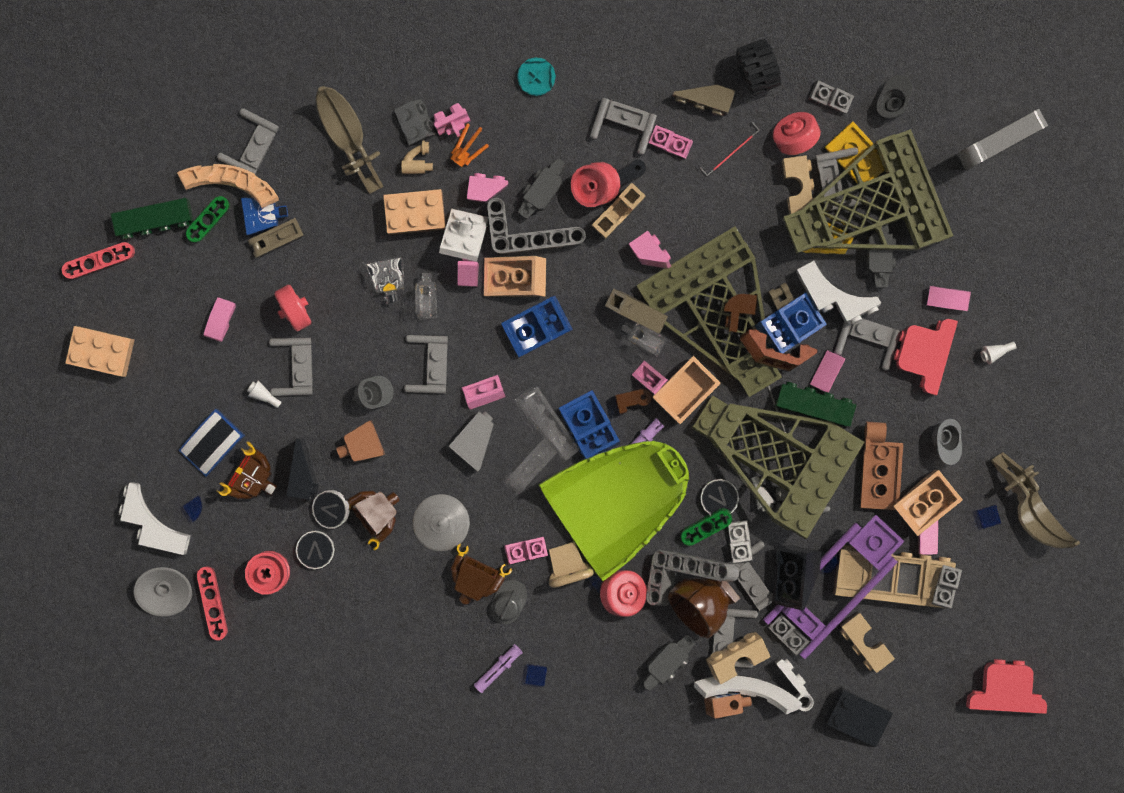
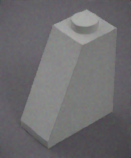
M479 411L449 445L453 451L476 471L481 469L494 423L491 422L493 418L485 411L483 414Z

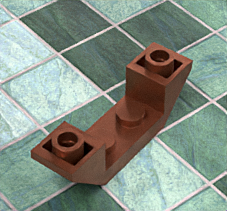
M749 329L740 336V340L755 362L789 372L817 353V349L811 348L807 344H800L791 351V354L776 352L774 349L766 348L767 334L760 333L756 329Z

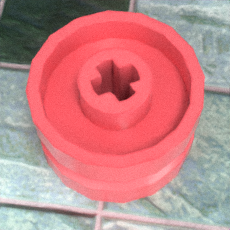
M605 162L584 165L576 170L571 179V192L574 198L586 207H596L614 200L620 189V177L617 171Z
M264 551L253 556L245 569V579L249 587L262 595L279 591L285 586L290 577V566L287 559L275 551ZM266 569H270V576L265 574Z

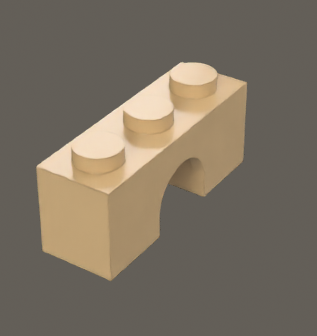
M807 155L784 158L782 160L784 179H795L801 185V191L798 195L787 198L789 214L802 210L814 199L811 190H814V182L809 177V171H812L811 161L807 160Z
M631 183L616 201L592 224V227L606 239L646 196Z
M858 611L840 624L842 628L840 633L846 640L850 639L853 642L852 648L858 656L860 654L863 655L866 659L863 663L869 671L873 669L877 673L895 659L882 642L874 647L865 646L863 641L864 635L872 628Z
M754 632L745 635L743 639L737 642L730 643L727 648L712 653L706 661L714 679L723 684L737 676L735 663L739 658L746 657L755 666L770 658V654L762 637Z

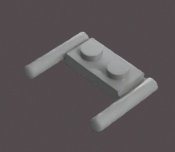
M602 98L590 137L597 139L603 119L643 131L637 150L638 154L643 155L645 154L657 115Z
M242 108L239 114L259 125L255 129L240 162L223 153H219L217 159L227 165L243 168L256 175L279 126Z
M856 147L816 155L822 191L839 176L836 159L857 155L858 149ZM841 180L825 193L824 197L842 191ZM843 196L833 201L840 204ZM865 196L861 197V199L868 201ZM844 200L843 205L853 207L856 200ZM830 203L826 207L827 212L838 209L837 206Z
M861 319L854 324H851V322L846 324L844 321L834 353L837 355L842 354L847 336L851 335L888 347L882 369L889 370L901 331L865 319Z
M407 335L405 339L408 343H428L427 385H405L404 391L446 394L448 336Z
M277 338L269 340L270 346H292L293 388H272L270 391L272 396L313 395L311 338Z
M762 541L751 547L752 556L764 548L765 545ZM732 560L729 562L738 567L739 576L737 579L759 611L772 603L773 593L769 592L749 561L733 563Z
M728 609L724 624L714 634L712 653L727 648L730 643H733L735 617L757 618V611ZM738 659L735 663V667H753L748 660Z

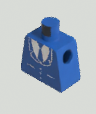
M241 198L248 236L279 226L278 218L288 217L286 205L276 207L275 203L261 208L254 198Z

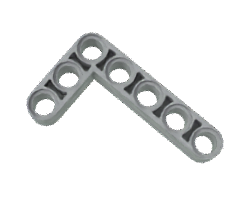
M1040 109L960 151L957 153V156L965 170H968L1047 127L1048 124Z
M492 198L488 202L491 242L493 250L498 254L576 246L582 244L585 240V231L580 227L508 235L504 202L499 198ZM494 202H499L502 205L499 212L491 210V205ZM496 221L503 222L504 228L501 231L493 229ZM574 231L582 233L583 237L580 241L572 239L571 235ZM556 233L562 234L564 238L559 244L555 243L552 239ZM538 235L544 238V243L541 246H537L533 242L534 238ZM523 238L525 240L524 247L517 248L514 245L515 240ZM497 241H505L506 248L504 250L496 249L495 244Z
M658 550L652 558L646 599L650 605H669L668 595L674 587L676 571L718 581L734 582L739 576V569L736 565L673 551Z

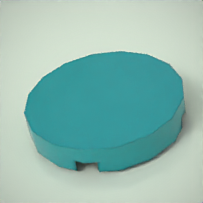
M535 57L526 60L521 65L517 78L519 86L525 93L531 96H541L552 89L556 75L554 68L548 61Z

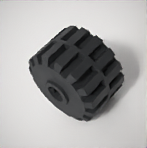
M765 38L736 48V58L741 77L748 91L753 96L781 86L780 70L773 50Z

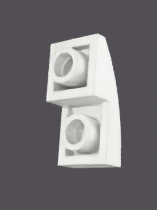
M748 521L731 522L728 528L733 563L751 561L752 551Z

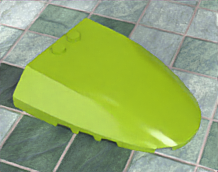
M642 441L607 450L586 458L539 483L538 486L599 578L604 581L636 556V553L650 542L651 538L662 529V526L674 514L686 495L689 472L685 461L673 447L656 441Z

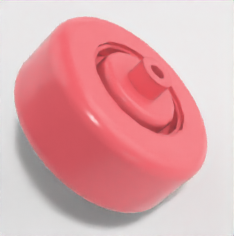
M796 112L784 117L777 123L773 130V139L782 153L797 155L811 149L819 140L821 131L813 115L807 112Z
M286 285L275 291L274 295L281 308L278 311L281 319L286 317L297 332L311 324V319L305 309V306L308 305L305 297L300 299L291 285Z
M618 570L604 580L601 585V602L604 608L612 615L622 617L633 616L643 608L646 602L647 589L645 582L633 571Z

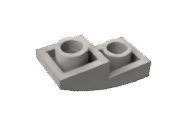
M819 80L815 82L809 99L847 114L854 98L853 95L839 88H833Z
M946 565L942 566L932 600L933 605L947 609L952 608L962 570Z
M782 614L769 627L796 656L810 643Z

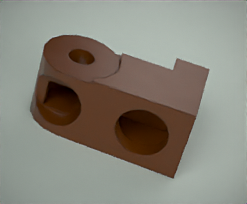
M640 389L615 395L619 414L626 413V407L637 404L641 406L648 405L652 400L651 393L646 389Z

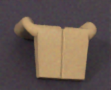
M575 542L549 549L554 571L549 579L550 587L556 588L589 578L594 574L592 567L587 563H583Z

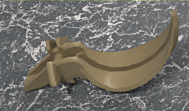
M325 86L318 88L316 106L320 120L331 141L340 150L344 151L350 160L349 163L342 166L346 176L357 172L369 194L384 187L370 161L378 157L380 152L376 151L367 155L362 145V126L353 108L336 90ZM360 151L362 158L356 160L353 154ZM365 164H367L372 173V176L368 178L364 177L360 169Z
M1004 452L991 460L1009 484L1005 487V490L1009 491L1011 489L1013 493L1015 492L1018 495L1019 521L1034 539L1054 548H1073L1080 544L1078 540L1073 538L1060 525L1038 494L1039 486L1033 478L1039 472L1033 471V465L1024 470ZM1010 467V469L1015 473V475L1007 468Z

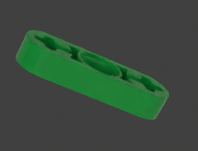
M218 196L212 200L187 229L186 236L188 240L198 243L207 236L229 211L230 202L228 199ZM224 200L225 209L220 208L217 211L220 214L218 217L215 213L209 211L211 208L216 210L218 207L216 203L218 201L223 202ZM206 214L213 216V223L210 225H205L203 222V217ZM198 222L203 227L207 228L205 232L203 229H201L198 232V234L200 235L199 238L194 237L192 239L193 234L191 233V231H197L200 228V226L197 225Z
M722 508L687 526L681 533L682 542L691 546L728 527L732 522L731 512L728 509ZM721 514L728 516L726 522L723 520L717 522L718 527L715 526V522L712 520V518H715V521L719 520ZM705 522L712 525V529L708 532L701 529V525ZM696 527H698V531L701 534V536H699V534L696 533L693 535V540H691L690 538L686 539L687 532L693 534L696 532Z

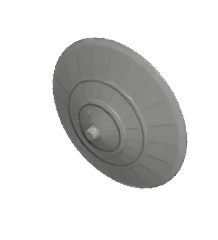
M437 494L426 498L418 505L413 515L412 525L416 538L423 546L430 550L442 552L454 549L464 541L469 531L470 521L466 508L458 499L445 494Z
M160 567L146 571L137 579L134 586V597L138 605L147 613L155 616H172L183 611L188 606L192 597V588L188 579L182 573L171 568Z

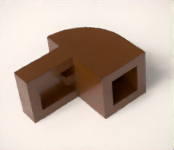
M738 294L726 302L723 312H730V316H726L725 322L728 332H737L739 314L755 315L757 295Z

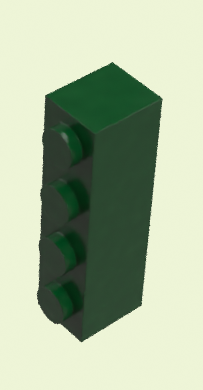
M188 198L111 213L115 236L121 237L122 240L133 238V234L140 233L141 236L152 234V230L159 229V232L171 230V226L178 225V228L190 226L189 223L194 222Z
M791 382L780 385L774 407L829 421L844 427H851L856 409V404L852 403L853 400L844 397L841 400L835 399L833 394L823 392L821 395L815 393L816 390L805 387L803 390L797 388V384Z

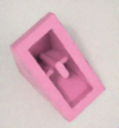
M645 361L632 374L654 395L667 381L664 376Z

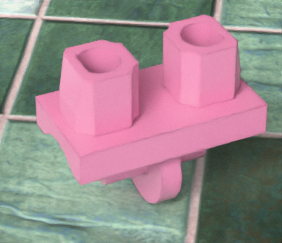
M457 103L450 107L452 115L445 117L443 111L434 114V125L439 135L447 132L448 136L456 133L457 137L461 136L459 130L465 128L464 124L471 121L466 109H463Z

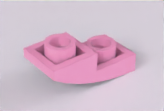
M656 125L648 143L686 159L693 141Z
M930 286L927 305L968 311L971 292Z
M217 297L205 328V337L219 342L223 341L229 328V320L236 308L235 303Z
M544 537L504 545L508 564L548 556Z

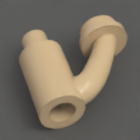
M422 141L421 145L405 155L402 160V174H425V171H433V163H425V160H413L420 152H422V155L429 153V142Z

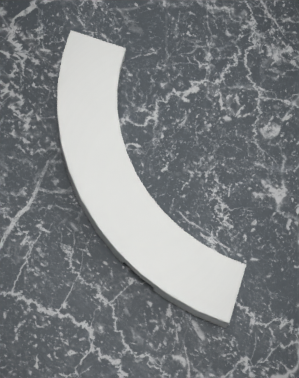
M735 676L720 684L714 677H710L694 683V687L704 698L728 694V692H740L742 695L763 697L767 699V702L773 704L785 714H789L802 707V703L789 692L755 678Z

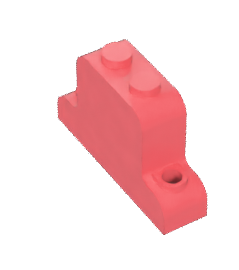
M945 319L938 321L935 331L913 325L907 327L905 331L902 330L900 333V349H896L894 354L896 366L902 371L922 376L920 387H922L925 393L931 395L938 394L958 323L956 320Z
M994 659V662L987 663L984 667L982 691L973 690L967 696L966 707L969 709L1047 713V703L1042 699V695L1032 694L1033 670L1025 665V661L1021 660L1005 663L1006 660Z

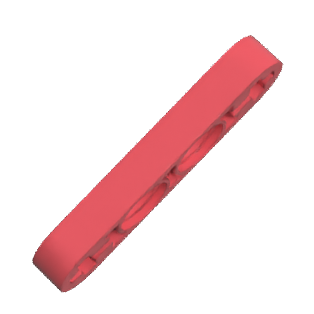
M120 243L66 262L62 266V273L66 278L76 279L131 259L135 254V249L129 243ZM124 246L130 248L128 256L125 254L116 255L113 251L116 249V252H121ZM106 252H110L113 257L109 263H105L102 259L103 254ZM91 258L94 261V267L88 270L85 268L84 263L87 259ZM77 262H80V267L83 270L82 273L80 269L73 271L74 275L67 273L70 265L71 267H78Z
M205 566L197 573L202 603L211 638L221 640L227 635V624L215 571L213 568ZM204 570H206L207 573H211V576L208 577L209 583L213 582L214 585H208L206 587H203V584L207 583L206 578H202L201 574L204 573ZM209 588L215 591L213 599H208L205 596V591ZM212 607L219 609L220 614L217 618H213L209 614V610ZM221 619L222 623H218L219 629H223L220 636L214 634L213 631L216 629V623L212 625L211 621L214 622Z

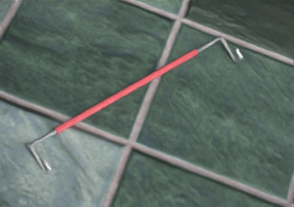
M756 133L750 136L728 157H726L721 163H719L711 172H713L723 162H725L731 155H733L739 148H741L747 141H749Z

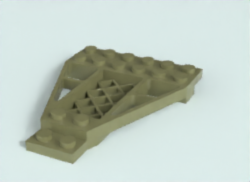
M911 129L876 141L802 210L783 217L797 254L811 248L917 251L953 237ZM876 149L886 174L863 182L856 165L872 150ZM850 170H853L858 185L824 197L825 193ZM879 183L876 190L869 188V186ZM882 183L891 187L888 196L878 192ZM858 190H861L858 197L850 194ZM864 190L874 194L871 202L861 199ZM892 193H894L896 199L891 198ZM876 195L886 199L883 208L873 204ZM843 196L840 204L833 201ZM846 196L856 200L853 209L843 205ZM889 201L899 205L895 214L885 210ZM858 202L869 206L865 215L855 211ZM828 203L838 207L835 216L825 212ZM871 207L881 212L878 220L868 217ZM840 209L851 213L848 221L837 217ZM884 213L889 216H892L891 218L880 222ZM853 214L863 218L860 227L850 223ZM825 216L833 219L830 228L828 226ZM866 220L874 223L873 225L862 228ZM898 220H904L914 245H887L881 229L882 226ZM835 221L845 225L842 234L832 230ZM848 227L857 230L844 235ZM875 230L882 245L843 244V241Z
M734 226L671 264L670 268H665L638 284L637 288L648 306L663 314L686 302L696 317L698 325L684 334L667 321L664 325L737 379L748 397H751L782 378L777 368L755 362L749 352L739 358L741 348L746 347L742 345V341L740 345L729 342L731 332L728 334L727 341L716 339L718 328L728 330L727 327L719 326L722 315L730 316V314L723 313L724 304L728 301L726 299L727 291L729 290L732 297L737 295L727 276L747 263L752 264L756 291L750 295H757L761 321L765 319L756 258ZM721 279L724 282V284L716 283ZM712 285L710 295L699 293ZM715 285L726 288L723 298L712 296ZM694 295H696L695 301H694V305H693V303H692V301L690 300V298L693 297ZM698 295L709 297L707 308L696 306ZM712 298L722 301L720 312L709 309ZM696 308L706 311L704 321ZM708 312L719 314L717 325L706 322ZM743 314L744 317H739V319L745 320L743 331L737 330V333L744 334L747 324L750 325L751 329H756L750 315ZM706 325L716 327L714 338ZM698 328H702L719 355V359L714 358L690 340L687 335ZM716 341L726 344L724 354ZM728 344L739 347L737 358L726 355ZM726 358L734 359L735 361L729 364Z
M713 395L692 428L707 437L718 448L774 523L787 531L791 530L805 540L808 538L864 444V441L829 421L735 404L728 405ZM757 415L795 421V424L789 433H785ZM744 417L748 419V421L742 422ZM799 422L826 427L827 430L815 449H811L793 438L792 433ZM752 423L754 433L744 435L742 425ZM756 425L760 426L765 430L758 432ZM739 426L741 436L732 438ZM768 433L771 443L761 445L759 435ZM772 434L781 439V441L774 442ZM755 436L758 446L748 448L746 438ZM742 439L745 449L735 451L732 441ZM785 443L787 453L777 455L775 445ZM789 445L798 449V451L790 452ZM772 446L774 456L764 458L762 448ZM759 449L761 459L752 461L749 451ZM746 452V456H747V457H745L744 455H742V454H740V453ZM801 453L803 463L794 465L792 455ZM788 456L790 466L781 468L778 458ZM733 458L762 475V479L756 488ZM775 459L777 469L768 471L765 461ZM762 462L763 467L758 465L757 463ZM804 466L797 478L795 468ZM792 469L794 479L785 481L782 471ZM779 472L780 477L776 476L773 473ZM765 478L788 491L786 498L776 513L772 511L758 492Z

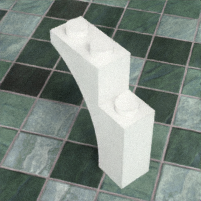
M815 261L796 271L806 292L819 312H828L834 308L833 305L835 304L845 323L851 322V324H854L862 319V315L866 313L871 315L879 310L878 307L881 305L878 297H857L842 292L822 275Z
M130 482L128 486L126 485L123 496L126 497L125 502L121 504L119 510L120 520L143 526L139 528L137 534L139 545L181 555L186 554L191 535L177 532L158 521L147 508L139 483Z

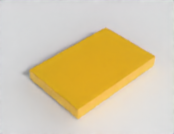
M852 122L824 148L828 152L856 147L858 149L857 155L836 159L839 165L846 170L874 143ZM876 149L872 150L856 165L863 182L877 178L884 171ZM850 170L848 174L857 183L853 170Z

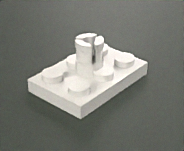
M451 209L439 253L477 262L489 217Z

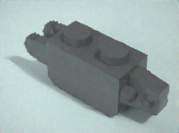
M558 159L554 161L550 168L545 167L543 170L540 168L534 176L536 180L533 185H527L523 191L525 195L523 197L524 201L518 211L524 218L528 219L537 209L544 210L562 186V179L559 175L565 167L563 160Z
M882 226L881 229L887 245H896V239L893 238V234H889V226ZM877 231L867 238V244L882 245ZM867 249V270L873 273L875 287L877 288L888 287L889 275L892 273V269L896 267V259L892 257L893 250Z
M686 634L677 642L668 641L648 663L650 673L643 680L645 689L652 690L659 682L662 684L665 682L669 683L676 674L674 672L678 668L682 669L689 661L687 659L689 657L688 653L696 643L693 638Z

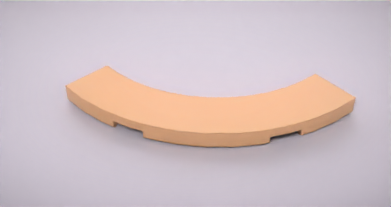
M213 164V166L201 167L200 165L177 172L186 190L205 184H224L248 193L257 201L261 208L279 201L277 194L267 182L255 176L254 173L236 166Z

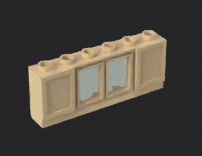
M844 545V549L841 548L838 551L834 595L854 597L879 571L853 546ZM901 552V555L892 554L891 556L898 563L863 599L943 608L932 604L937 581L943 565L955 568L956 563L950 561L951 558L939 557V560L931 559V555L920 554V558L912 557L913 553Z

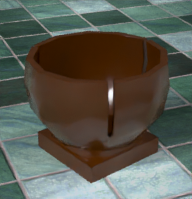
M704 577L686 578L676 584L668 595L670 605L678 618L691 631L703 638H710L719 631L726 620L728 606L740 599L727 581H718Z

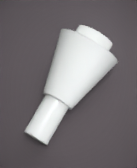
M1011 342L1006 345L983 346L981 351L982 360L991 364L1006 352L1016 349V344Z
M259 380L256 383L252 382L247 389L249 397L268 402L276 408L281 404V401L273 397Z
M759 476L752 478L755 488L760 482ZM761 484L758 492L772 509V504L776 502ZM757 500L758 510L762 509V511L764 512V508Z

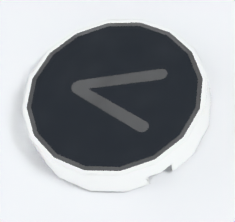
M715 479L707 483L702 489L701 504L709 514L722 508L728 509L732 513L737 508L739 501L738 491L729 481Z
M327 490L318 494L312 505L315 520L325 528L341 526L348 519L350 512L347 500L345 501L343 495L335 490Z
M320 531L307 532L301 536L296 547L297 558L301 564L311 569L323 568L329 564L335 551L331 538Z

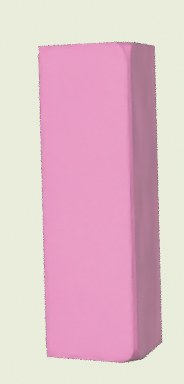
M827 350L810 385L828 393L845 358Z
M498 375L462 387L469 409H474L505 397Z
M938 521L918 536V554H937Z

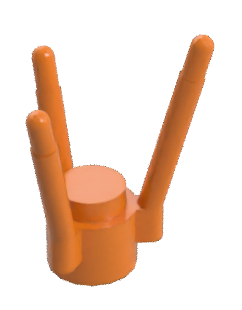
M467 123L455 148L451 152L453 155L450 157L459 166L463 167L464 164L468 166L474 158L488 148V144H485L468 158L470 154L467 150L482 131L481 127L478 128L465 147L460 148L470 125Z

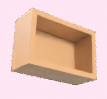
M441 189L384 195L388 235L446 229Z
M74 326L66 364L126 377L135 339Z
M692 356L652 398L678 424H681L721 383Z

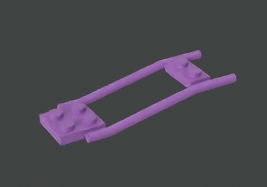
M877 515L863 529L855 522L821 558L820 570L849 542L879 570L827 626L806 607L805 610H798L776 605L763 619L769 625L782 611L806 633L812 641L800 653L804 659L816 649L898 563L891 555L904 541Z

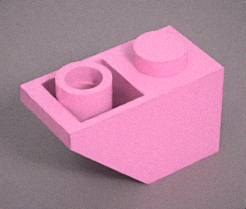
M474 173V176L469 178L467 200L487 203L508 187V181L502 176H493V179L486 178L485 174Z
M647 231L629 243L631 250L642 265L662 268L671 267L669 262L671 257L665 249L663 251L658 245L661 243L655 234L651 236Z
M467 259L458 261V286L478 287V262Z

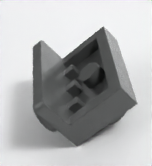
M421 99L410 101L394 110L409 145H413L436 134L434 124L430 120L427 108Z

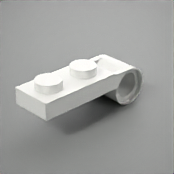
M780 657L775 663L798 690L799 693L795 697L798 700L802 697L809 698L808 704L802 706L800 710L809 711L813 707L814 701L804 687L806 682L800 674L795 675L792 672L794 667L788 659L783 660Z

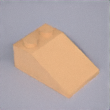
M538 256L485 258L484 296L545 297L546 258Z
M935 469L915 485L893 507L914 533L919 536L963 499L942 473Z

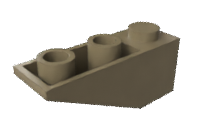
M719 85L675 91L673 97L679 103L686 104L689 102L694 104V107L697 109L705 110L707 108L712 110L713 114L723 116V114L727 115L735 91Z
M616 289L612 290L605 305L613 311L659 334L668 318L665 314Z

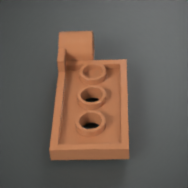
M866 422L860 508L896 510L893 506L900 500L903 443L885 442L886 423ZM880 465H884L887 468V473L884 476L877 474V468ZM879 484H883L886 488V492L883 495H878L875 491Z

